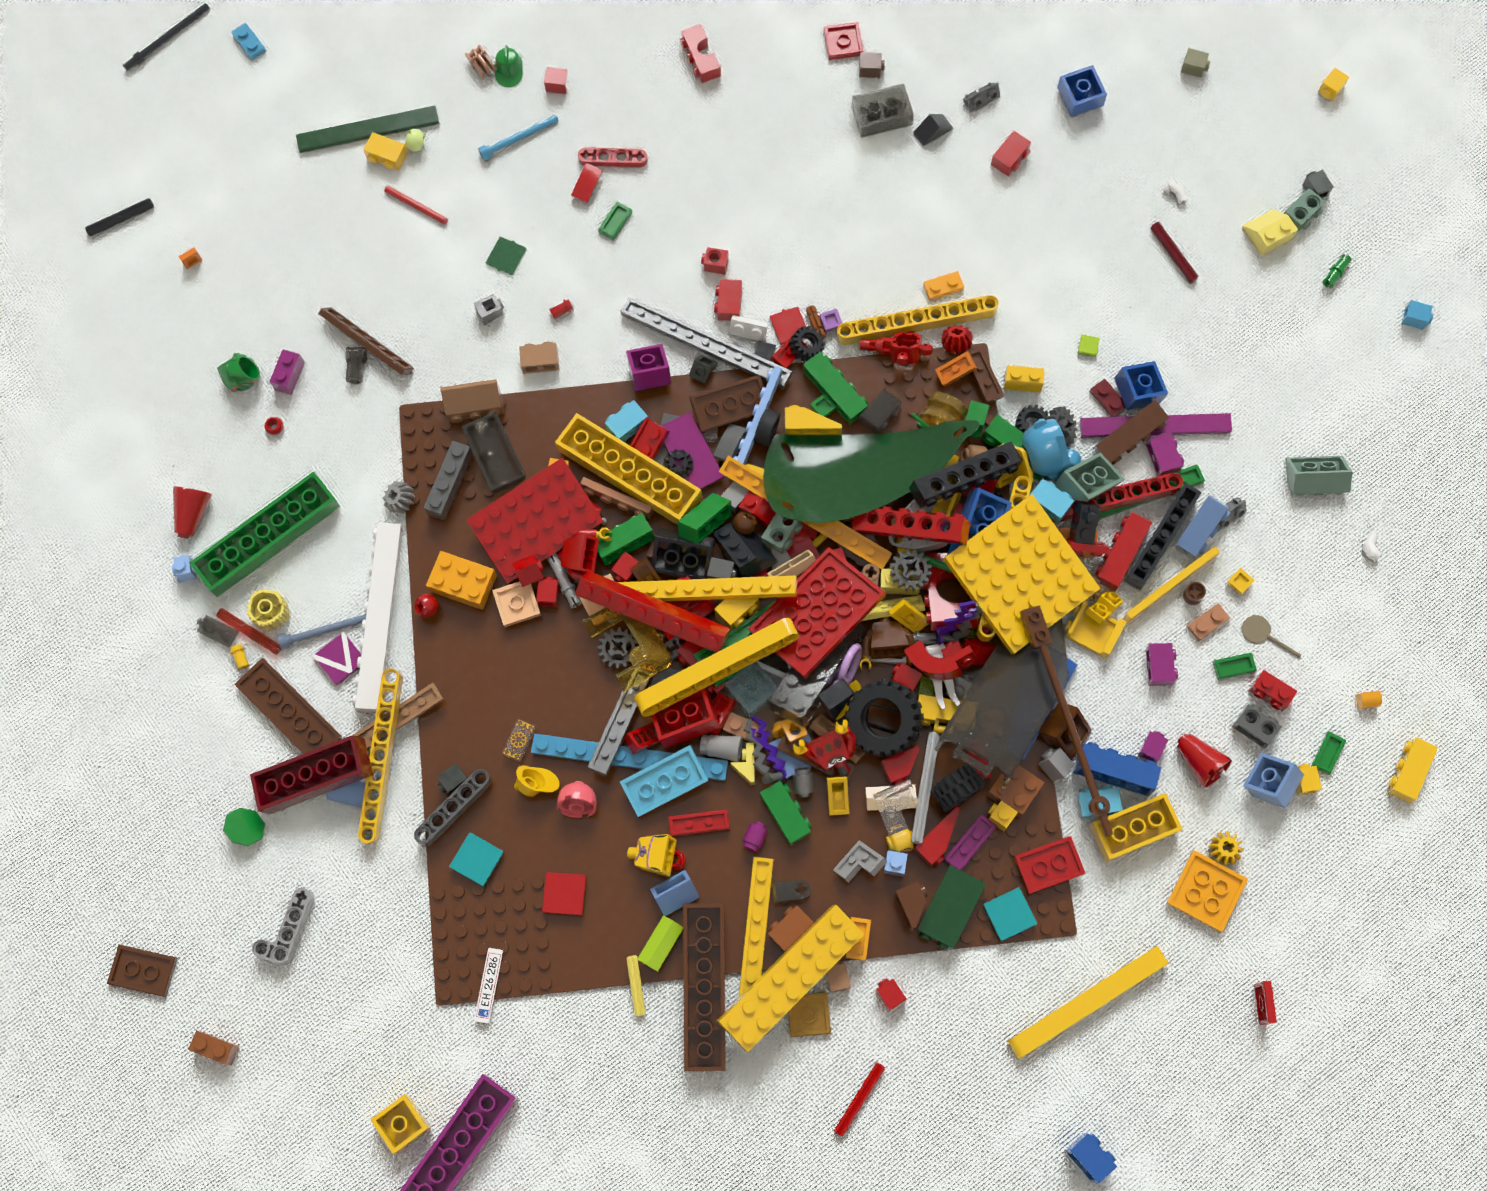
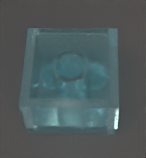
M757 661L746 666L724 683L725 690L737 702L748 718H751L780 695V689Z

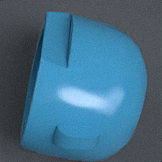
M1039 419L1034 423V426L1025 431L1022 437V448L1028 454L1029 466L1033 472L1041 476H1047L1050 479H1056L1060 476V472L1070 468V458L1065 438L1055 419Z

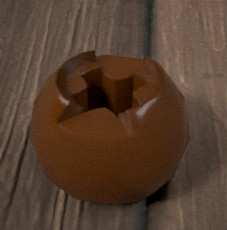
M739 512L734 517L733 526L742 535L751 534L756 529L757 520L750 512Z

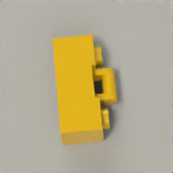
M919 694L918 702L922 705V708H920L921 714L924 713L921 725L930 726L932 723L934 724L933 732L952 736L954 727L958 728L960 732H969V730L974 729L978 704L959 701L961 706H956L951 699L943 698L945 709L941 710L936 697ZM939 723L950 724V727L940 726Z

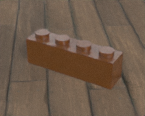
M1154 400L1095 445L1093 449L1096 453L1101 452L1114 465L1122 459L1120 455L1125 451L1129 454L1137 448L1135 444L1138 441L1144 442L1152 436L1151 431L1155 428L1159 431L1167 425L1165 421L1169 416L1159 403Z

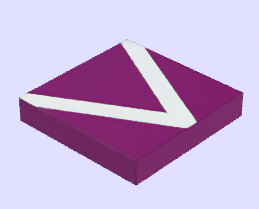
M342 632L315 653L313 657L337 686L359 669L357 668L358 657H361L362 654L345 633Z

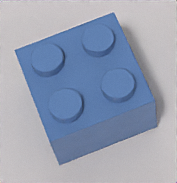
M1261 752L1243 787L1252 797L1286 809L1304 774L1296 764Z

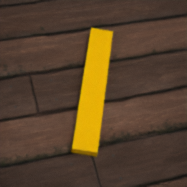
M1217 547L1211 548L1125 614L1124 620L1127 623L1131 622L1213 560L1219 554V549Z

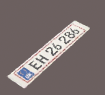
M488 948L474 1018L476 1022L489 1023L503 950Z

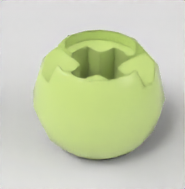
M419 129L409 130L405 140L406 148L413 152L421 151L425 140L424 133Z

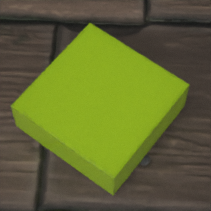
M1081 334L1077 354L1096 357L1100 338Z

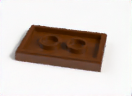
M118 944L107 984L166 998L178 958Z

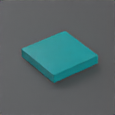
M469 832L449 867L484 887L503 856L504 851Z
M1019 887L983 904L1000 941L1037 925Z

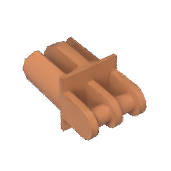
M480 44L475 50L471 49L470 53H465L467 60L473 69L477 70L482 79L485 78V74L487 76L491 75L489 67L493 72L497 71V68L487 56L486 50Z

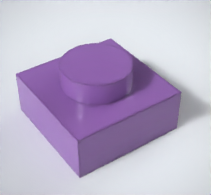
M837 309L821 313L819 316L825 333L837 330L838 326L842 324Z

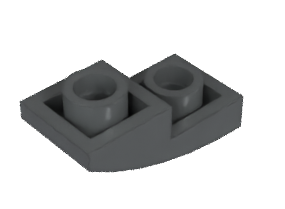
M730 424L719 441L714 458L724 462L728 455L734 458L739 452L738 448L742 438L744 439L747 435V432H745L746 428Z

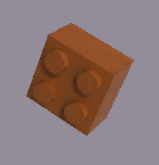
M1011 760L987 796L998 804L1002 800L1018 812L1016 817L1020 819L1045 782Z

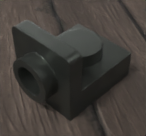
M700 355L694 360L689 376L705 383L709 374L716 369L718 362Z

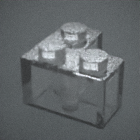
M910 779L872 794L889 836L908 829L901 810L919 803Z

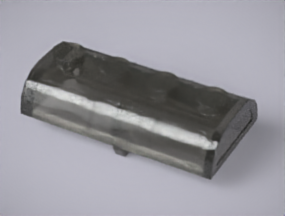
M496 411L461 426L491 492H502L524 481L526 475Z

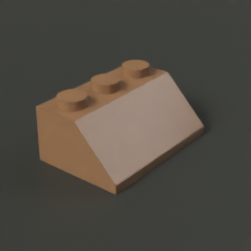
M497 379L440 387L445 414L449 422L459 423L466 419L479 420L481 417H498L500 414H504L502 393Z

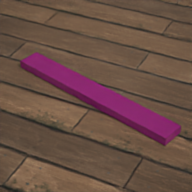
M1231 413L1168 415L1169 418L1165 421L1167 425L1159 431L1155 428L1150 433L1152 436L1171 432V435L1231 433ZM1133 416L1080 418L1081 438L1107 437Z

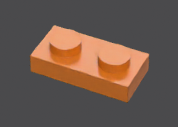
M967 351L935 369L942 385L946 387L976 370L977 367Z

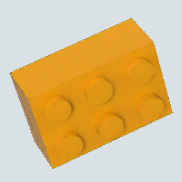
M440 551L426 586L432 593L483 610L497 574L492 568Z

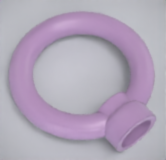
M856 643L850 647L842 662L838 679L833 684L841 679H844L848 685L850 684L861 660L862 647L860 644Z

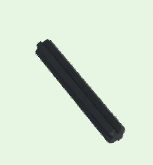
M147 198L86 226L85 230L89 236H93L152 209L154 204L150 198Z

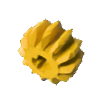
M1226 831L1224 835L1222 832H1219L1217 837L1211 838L1214 844H1210L1208 847L1214 851L1210 853V856L1216 855V862L1222 859L1223 865H1227L1228 861L1233 865L1236 863L1235 859H1241L1239 853L1243 852L1244 848L1238 847V845L1243 842L1242 840H1235L1237 834L1230 837L1229 831ZM1223 846H1229L1230 849L1224 851Z

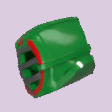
M239 352L234 353L231 359L217 367L224 385L232 392L248 390L255 384V381L259 380L260 370L251 357L248 358Z

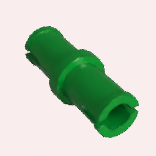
M1342 254L1336 264L1331 266L1330 272L1322 281L1325 287L1332 288L1338 278L1344 275V270L1352 261L1349 255L1346 254L1345 256V254Z

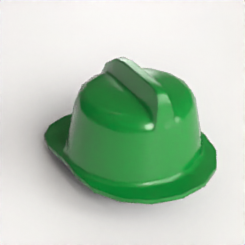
M505 45V48L499 50L495 57L494 66L497 68L495 78L503 87H513L522 79L523 60L519 52Z

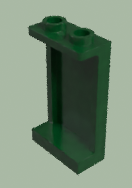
M950 865L916 932L920 933L919 937L928 942L930 939L937 942V947L944 951H948V949L953 950L986 883Z

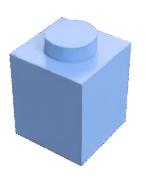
M888 850L883 874L903 877L908 854Z

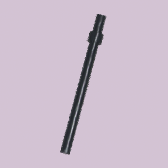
M204 3L141 52L137 51L132 55L133 58L122 65L123 68L128 71L137 63H142L146 56L210 9L209 6Z

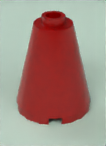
M173 486L174 533H178L177 537L189 539V536H194L212 493Z
M1184 734L1177 741L1179 743L1177 745L1178 750L1203 787L1207 788L1221 777L1220 774L1223 770L1226 772L1233 762L1230 757L1192 734Z

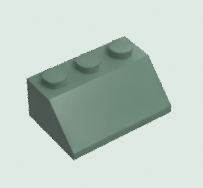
M1099 452L1065 470L1055 485L1061 492H1067L1073 500L1088 502L1124 482L1125 479Z
M1343 456L1286 457L1285 459L1288 487L1295 495L1343 494L1351 490L1353 471Z

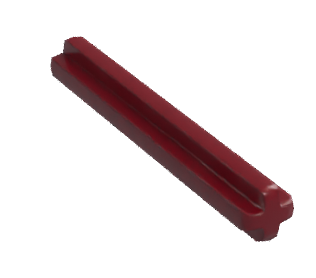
M1155 222L1151 226V230L1190 283L1195 282L1199 277L1161 223Z

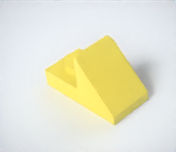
M746 743V749H742V760H746V762L730 763L731 767L750 785H755L754 756L752 755L754 743Z

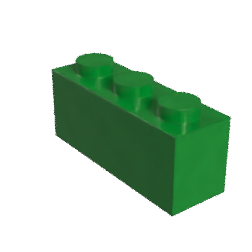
M715 493L709 495L678 521L679 537L696 543V545L699 544L732 516L731 500Z
M641 513L631 517L623 524L613 527L610 530L612 533H606L604 537L609 536L612 539L611 541L606 542L601 537H597L599 538L597 552L605 566L620 559L624 552L629 554L655 540V536Z
M778 781L761 791L760 797L791 847L811 835L810 829L812 825L807 817L803 819L800 811L802 809L796 800L792 801L789 796L792 793L787 784L783 785L781 781Z

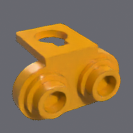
M798 713L784 721H777L773 725L772 734L774 738L779 739L785 732L789 742L806 737L807 731L805 728L809 725V719L807 716ZM798 729H801V731H800L799 734H797V735H792V734H791L792 732H794V731H796V730H798Z

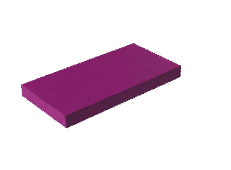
M690 412L661 425L670 431L664 441L667 451L683 449L690 453L693 459V470L683 479L699 489L724 479V475L719 472L720 468ZM674 459L675 466H680V468H683V460L677 461Z

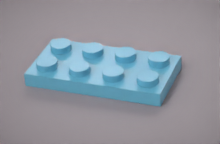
M691 745L629 776L620 781L639 817L707 782L709 779Z

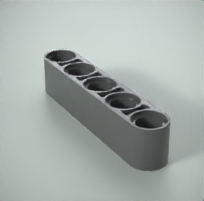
M483 769L474 771L415 830L414 839L416 842L424 847L432 845L490 787L492 779L487 771ZM479 776H486V781L483 784L477 783ZM465 790H472V795L469 798H463ZM455 803L458 805L455 812H449L451 804ZM443 818V824L436 827L434 825L435 820ZM423 832H428V839L421 841L420 835Z

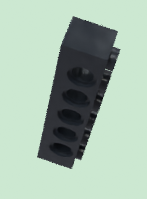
M1011 441L913 480L909 490L919 508L926 505L930 507L936 504L938 500H948L958 492L960 494L965 493L973 486L980 487L988 480L992 479V481H995L1002 477L1003 474L1016 472L1023 460Z
M1185 482L1124 582L1141 591L1202 493L1201 491Z

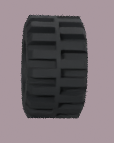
M972 763L957 768L942 778L932 787L930 792L944 812L951 811L982 790L985 782Z

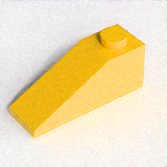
M797 405L785 407V434L841 435L842 433L841 424L807 408Z

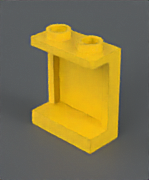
M1084 601L1082 605L1079 604L1073 613L1076 615L1074 621L1069 620L1065 631H1067L1065 638L1107 659L1127 621L1121 618L1117 621L1109 617L1100 625L1085 614L1090 606L1087 605V601Z

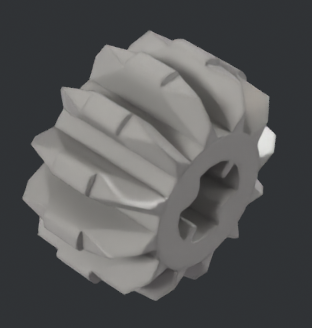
M393 481L392 485H388V490L384 491L385 496L382 498L385 501L384 506L390 512L404 514L405 510H410L409 505L414 504L412 502V499L415 497L412 494L414 489L405 482Z

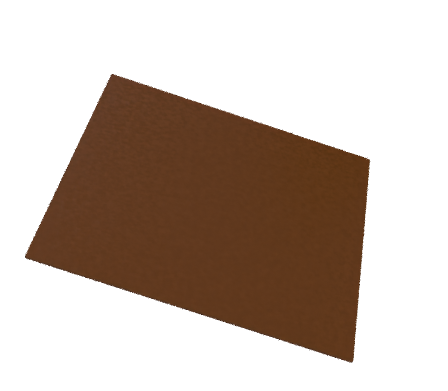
M986 343L972 344L971 348L967 349L970 352L982 347L990 364ZM943 347L933 348L932 355L923 356L921 354L918 363L898 365L891 360V356L881 354L831 359L835 369H840L844 374V379L848 383L851 382L856 388V393L859 396H863L868 402L867 413L852 425H849L837 410L826 417L842 425L841 435L894 433L920 429L921 427L917 425L918 421L912 417V413H915L929 426L949 421L966 420L971 400L983 404L986 403L972 373L944 387L935 369L965 352H960V354L955 352L952 354L951 351H945ZM806 362L791 363L786 368L792 371V376L784 389L776 388L770 403L771 410L781 414L775 435L785 434V407L797 405L814 412L810 404L823 395L803 373V364ZM740 369L715 371L709 374L705 383L690 377L689 374L671 376V384L638 391L634 390L632 380L502 394L504 414H500L498 417H481L479 420L466 419L459 423L448 421L443 400L404 404L399 407L403 480L414 489L412 494L415 495L412 499L414 504H410V510H405L416 691L419 692L431 683H435L445 699L418 717L424 821L450 796L448 792L443 793L437 784L440 781L437 779V776L456 763L467 778L474 771L483 769L487 771L492 779L490 787L432 845L426 847L436 1004L439 1006L478 1002L488 948L503 950L494 1000L630 985L626 959L632 955L639 957L663 917V913L650 889L686 870L700 898L689 904L724 903L725 974L741 973L754 857L774 859L762 970H768L784 954L768 936L770 932L768 928L775 921L780 922L784 918L783 913L789 907L794 909L796 906L814 923L832 905H837L850 920L851 917L871 920L866 959L944 951L937 947V942L931 939L929 942L919 937L920 933L916 932L950 866L944 860L938 866L934 864L932 867H929L913 849L905 853L908 855L903 877L883 874L884 866L875 876L861 868L848 883L833 871L859 840L886 860V854L889 850L886 841L888 832L902 826H906L909 831H912L916 808L870 811L866 809V787L890 786L881 767V761L894 755L880 757L872 753H865L857 763L850 759L846 760L856 766L848 782L849 814L829 815L827 778L833 777L811 767L814 792L810 793L808 797H799V794L794 793L793 776L781 780L783 785L786 783L792 793L789 796L792 801L796 800L802 809L800 814L803 819L807 817L812 825L810 829L811 835L790 847L760 797L761 791L778 781L763 784V775L754 766L755 785H750L731 767L730 763L733 761L700 754V742L703 735L667 749L658 742L647 748V750L676 753L691 745L697 757L728 761L726 781L709 779L707 782L639 817L633 809L620 781L641 771L640 769L611 765L605 777L588 770L590 762L531 753L534 733L599 743L634 665H637L638 659L633 658V665L627 663V669L622 665L619 670H617L616 665L610 669L609 662L603 664L602 660L604 658L599 657V653L602 651H599L597 647L602 645L599 639H605V632L611 634L610 629L617 632L618 627H620L622 632L628 629L629 635L634 633L635 638L633 640L638 639L639 644L636 646L640 647V651L635 653L638 655V658L640 655V660L644 661L646 665L648 663H655L657 659L655 669H648L653 671V675L647 688L651 686L657 664L679 671L688 668V666H683L677 659L672 662L664 661L661 658L660 651L654 659L643 656L641 649L644 643L655 642L660 650L662 645L669 641L662 630L620 613L593 625L583 604L578 606L574 600L576 608H570L566 596L561 592V586L559 589L558 607L538 606L541 616L504 627L492 590L519 582V579L517 578L510 584H507L466 519L547 468L550 458H563L569 461L571 471L579 483L585 477L631 497L557 450L555 442L575 414L578 413L607 431L605 427L606 419L610 415L618 413L624 404L631 403L634 400L648 415V418L661 425L664 413L682 416L688 412L691 413L697 424L689 396L753 377L749 373ZM762 380L763 386L766 388L768 382ZM996 401L987 404L989 409L982 434L998 414ZM754 416L730 424L746 428L748 422L753 421ZM730 424L701 432L713 456L720 439ZM964 427L954 433L955 438L962 434ZM636 434L625 441V443L630 445ZM969 436L960 445L955 455L959 457L958 462H960L963 449L970 444L985 446L987 450L995 447L987 445L982 438L977 439ZM452 441H456L470 446L473 456L445 521L428 516L424 510V505ZM755 442L746 464L764 469L769 446L767 447ZM784 442L781 443L787 459L793 462L795 458L789 445ZM715 459L719 468H721L724 461ZM724 475V479L701 489L703 499L712 493L721 496L734 481ZM1009 484L1001 488L995 486L992 494L995 495V492L999 490L1002 492L1001 498L1009 501ZM909 492L884 506L890 507L894 511H898L899 508L905 509L914 500V497ZM962 493L958 505L965 504L967 495ZM587 495L592 503L602 508L600 516L607 520L605 525L600 524L594 528L597 531H600L602 528L612 530L616 525L623 524L635 516L634 512L630 510L623 511L614 503L607 504L601 501L598 496ZM739 509V511L736 514L731 511L732 516L728 518L724 523H722L713 532L727 525L728 523H733L734 517L739 512H741V510ZM653 510L651 518L645 517L655 535L662 515ZM843 520L839 521L852 529V523ZM757 523L754 531L760 539L767 527ZM713 532L707 536L710 538H715ZM875 535L876 544L892 553L884 569H891L890 564L894 563L893 557H897V547L889 542V536ZM827 537L816 549L819 555H821L828 547L834 550L839 548L837 542ZM715 540L712 557L729 561ZM651 542L629 553V555L638 561L646 558L651 564L652 559L646 557ZM946 545V547L923 553H948L950 547ZM767 546V548H768V549L770 550V552L772 553V548H770L769 546ZM440 551L495 570L497 577L483 610L440 596L428 590L426 584ZM597 552L594 573L603 577L611 574L613 578L611 569L617 561L605 566ZM845 556L846 561L862 573L864 567ZM546 559L541 563L544 568L541 571L543 579L544 577H553L557 580ZM772 566L766 569L767 573L772 571ZM879 568V580H878V585H877L879 588H880V573H881V569H880V568ZM869 570V573H867L870 578L874 575L872 570ZM567 573L571 583H574L576 591L578 584H575V580ZM657 573L662 581L678 580L681 578ZM634 577L631 582H639V581L637 580L636 577ZM958 579L945 580L936 588L939 596L948 602L964 603L973 601ZM538 581L531 583L535 598H537ZM922 588L919 590L918 595H921L923 602L924 595H927V592ZM431 594L437 599L439 607L434 616L423 618L416 613L414 604L418 596ZM886 594L881 601L918 595ZM779 597L759 598L758 611H761ZM717 599L712 601L717 607L725 599ZM925 607V611L920 612L926 615V612H929L928 607ZM715 611L706 617V619L719 623L715 618ZM889 616L890 621H897L892 616ZM879 618L861 621L806 679L794 670L796 681L791 682L760 668L754 662L736 674L733 681L720 693L737 702L732 713L749 720L755 716L767 722L765 726L767 727L766 731L771 732L767 738L768 744L777 740L772 734L774 723L789 719L798 713L807 716L809 719V725L806 727V730L811 740H814L820 736L809 727L821 714L835 725L836 722L839 725H843V720H847L845 717L833 720L822 706L818 695L825 691L831 676L829 673L833 669L840 670L842 662L852 645L858 643L862 646V639L868 630L872 629L874 622H879ZM928 624L927 626H925L923 629H921V630L918 632V633H933V632H935V633H936V636H937V631H931V629H930V624ZM905 627L911 634H915L914 632H912L911 630H909L907 627ZM977 628L969 629L971 634L959 639L962 646H964L966 639L978 638ZM960 629L954 630V631H949V632H950V636H952L953 632H958V631H960ZM648 630L659 634H663L664 638L662 641V645L661 641L656 639L655 635L653 637H647L644 641L646 631ZM996 633L990 641H987L995 646L990 663L972 665L963 670L972 674L973 678L977 680L964 701L978 704L974 729L969 730V732H960L958 728L954 727L953 736L940 734L932 787L957 768L969 764L967 741L980 739L976 737L977 726L981 724L978 720L979 709L996 708L1004 711V721L1000 725L1003 728L1002 740H988L991 779H983L985 782L983 789L958 806L960 810L947 850L943 856H947L981 814L989 819L991 814L988 812L996 802L990 799L987 794L1011 760L1045 783L1019 819L1015 816L1005 831L996 827L962 868L961 871L986 883V886L954 949L1071 937L1077 934L1069 880L1028 895L1014 858L1015 855L1063 839L1055 784L1038 765L1043 759V753L1049 749V745L1039 733L1024 761L1020 762L1005 752L1025 646L1011 655ZM680 638L679 643L683 645L686 640ZM676 642L673 643L675 647L672 650L665 649V656L670 655L671 657L673 655L672 651L676 648L677 650L679 649ZM607 644L606 653L610 650L609 644ZM614 644L616 650L623 652L622 647L619 648ZM631 644L630 647L627 648L629 654L631 653L632 649ZM775 653L758 660L765 665L790 675L788 664ZM864 662L862 663L861 670L859 663L850 684L857 680L862 687L875 681H894L892 680L894 675L891 673L896 664L871 662V669L869 670V663ZM922 674L913 691L909 689L911 693L914 692L916 694L917 701L919 694L936 697L932 680ZM942 680L943 698L950 699V697L946 695V685ZM714 693L710 694L712 703L716 698ZM882 699L873 703L898 708L890 700ZM870 706L868 722L898 731L901 726V713ZM637 708L626 734L653 723L652 716L643 717L639 708ZM518 719L535 726L531 736L530 731L526 729V725L515 727ZM932 723L930 726L923 725L922 731L918 733V739L908 748L911 749L918 746L919 752L910 775L906 779L907 782L902 785H915L916 799H918L928 733L933 732L934 724ZM939 723L940 726L950 727V724ZM724 726L718 736H733L723 731ZM870 726L872 731L878 736L889 737L895 734ZM653 728V732L655 733L656 737H658L656 730ZM647 731V734L649 735L650 739H653L649 731ZM513 732H525L528 738L526 746L524 745L521 749H516L512 747L513 745H510L509 740L511 739L509 738ZM709 732V733H706V734H704V735H709V736H710V735H714V734H712V733ZM641 734V736L643 737L644 741L646 742V741H647L646 738L644 737L643 734ZM520 737L516 739L517 742L521 741ZM635 737V738L637 739L638 743L641 744V742H640V740L638 739V737ZM623 739L620 746L628 747L627 743ZM743 740L742 749H746V743L750 742ZM506 744L507 749L511 751V755L523 751L519 761L502 754ZM761 749L760 752L766 755L762 764L770 768L768 770L769 773H777L776 770L771 769L774 764L766 761L769 752ZM741 754L740 762H746V760H742ZM520 766L547 769L557 776L559 787L554 792H540L533 797H528L514 789L517 779L516 770ZM479 776L477 783L483 784L486 781V776ZM575 781L587 784L593 789L597 798L595 813L589 817L588 814H582V818L563 815L561 809L558 808L557 810L556 808L561 789ZM465 790L463 798H469L472 795V790ZM932 793L930 794L923 839L951 812H944ZM455 803L451 804L449 812H455L458 805ZM728 810L730 830L673 837L677 840L675 850L684 853L686 862L680 870L675 871L671 869L670 877L642 870L635 866V859H629L627 856L629 847H637L640 837L670 835L669 816ZM437 818L434 825L436 827L441 826L443 818ZM755 821L765 824V829L768 830L763 845L757 852L742 846L749 824L755 823ZM425 832L426 840H427L428 837H429V833H428V832ZM469 832L504 851L503 856L484 887L449 867ZM546 872L587 876L583 916L542 912ZM919 882L920 886L924 885L928 896L926 897V903L914 932L910 933L896 903L894 894L896 890ZM1019 887L1037 925L1000 941L983 904ZM683 907L666 916L683 927ZM683 930L658 972L638 960L641 984L684 979ZM845 954L839 961H853L854 959H847Z

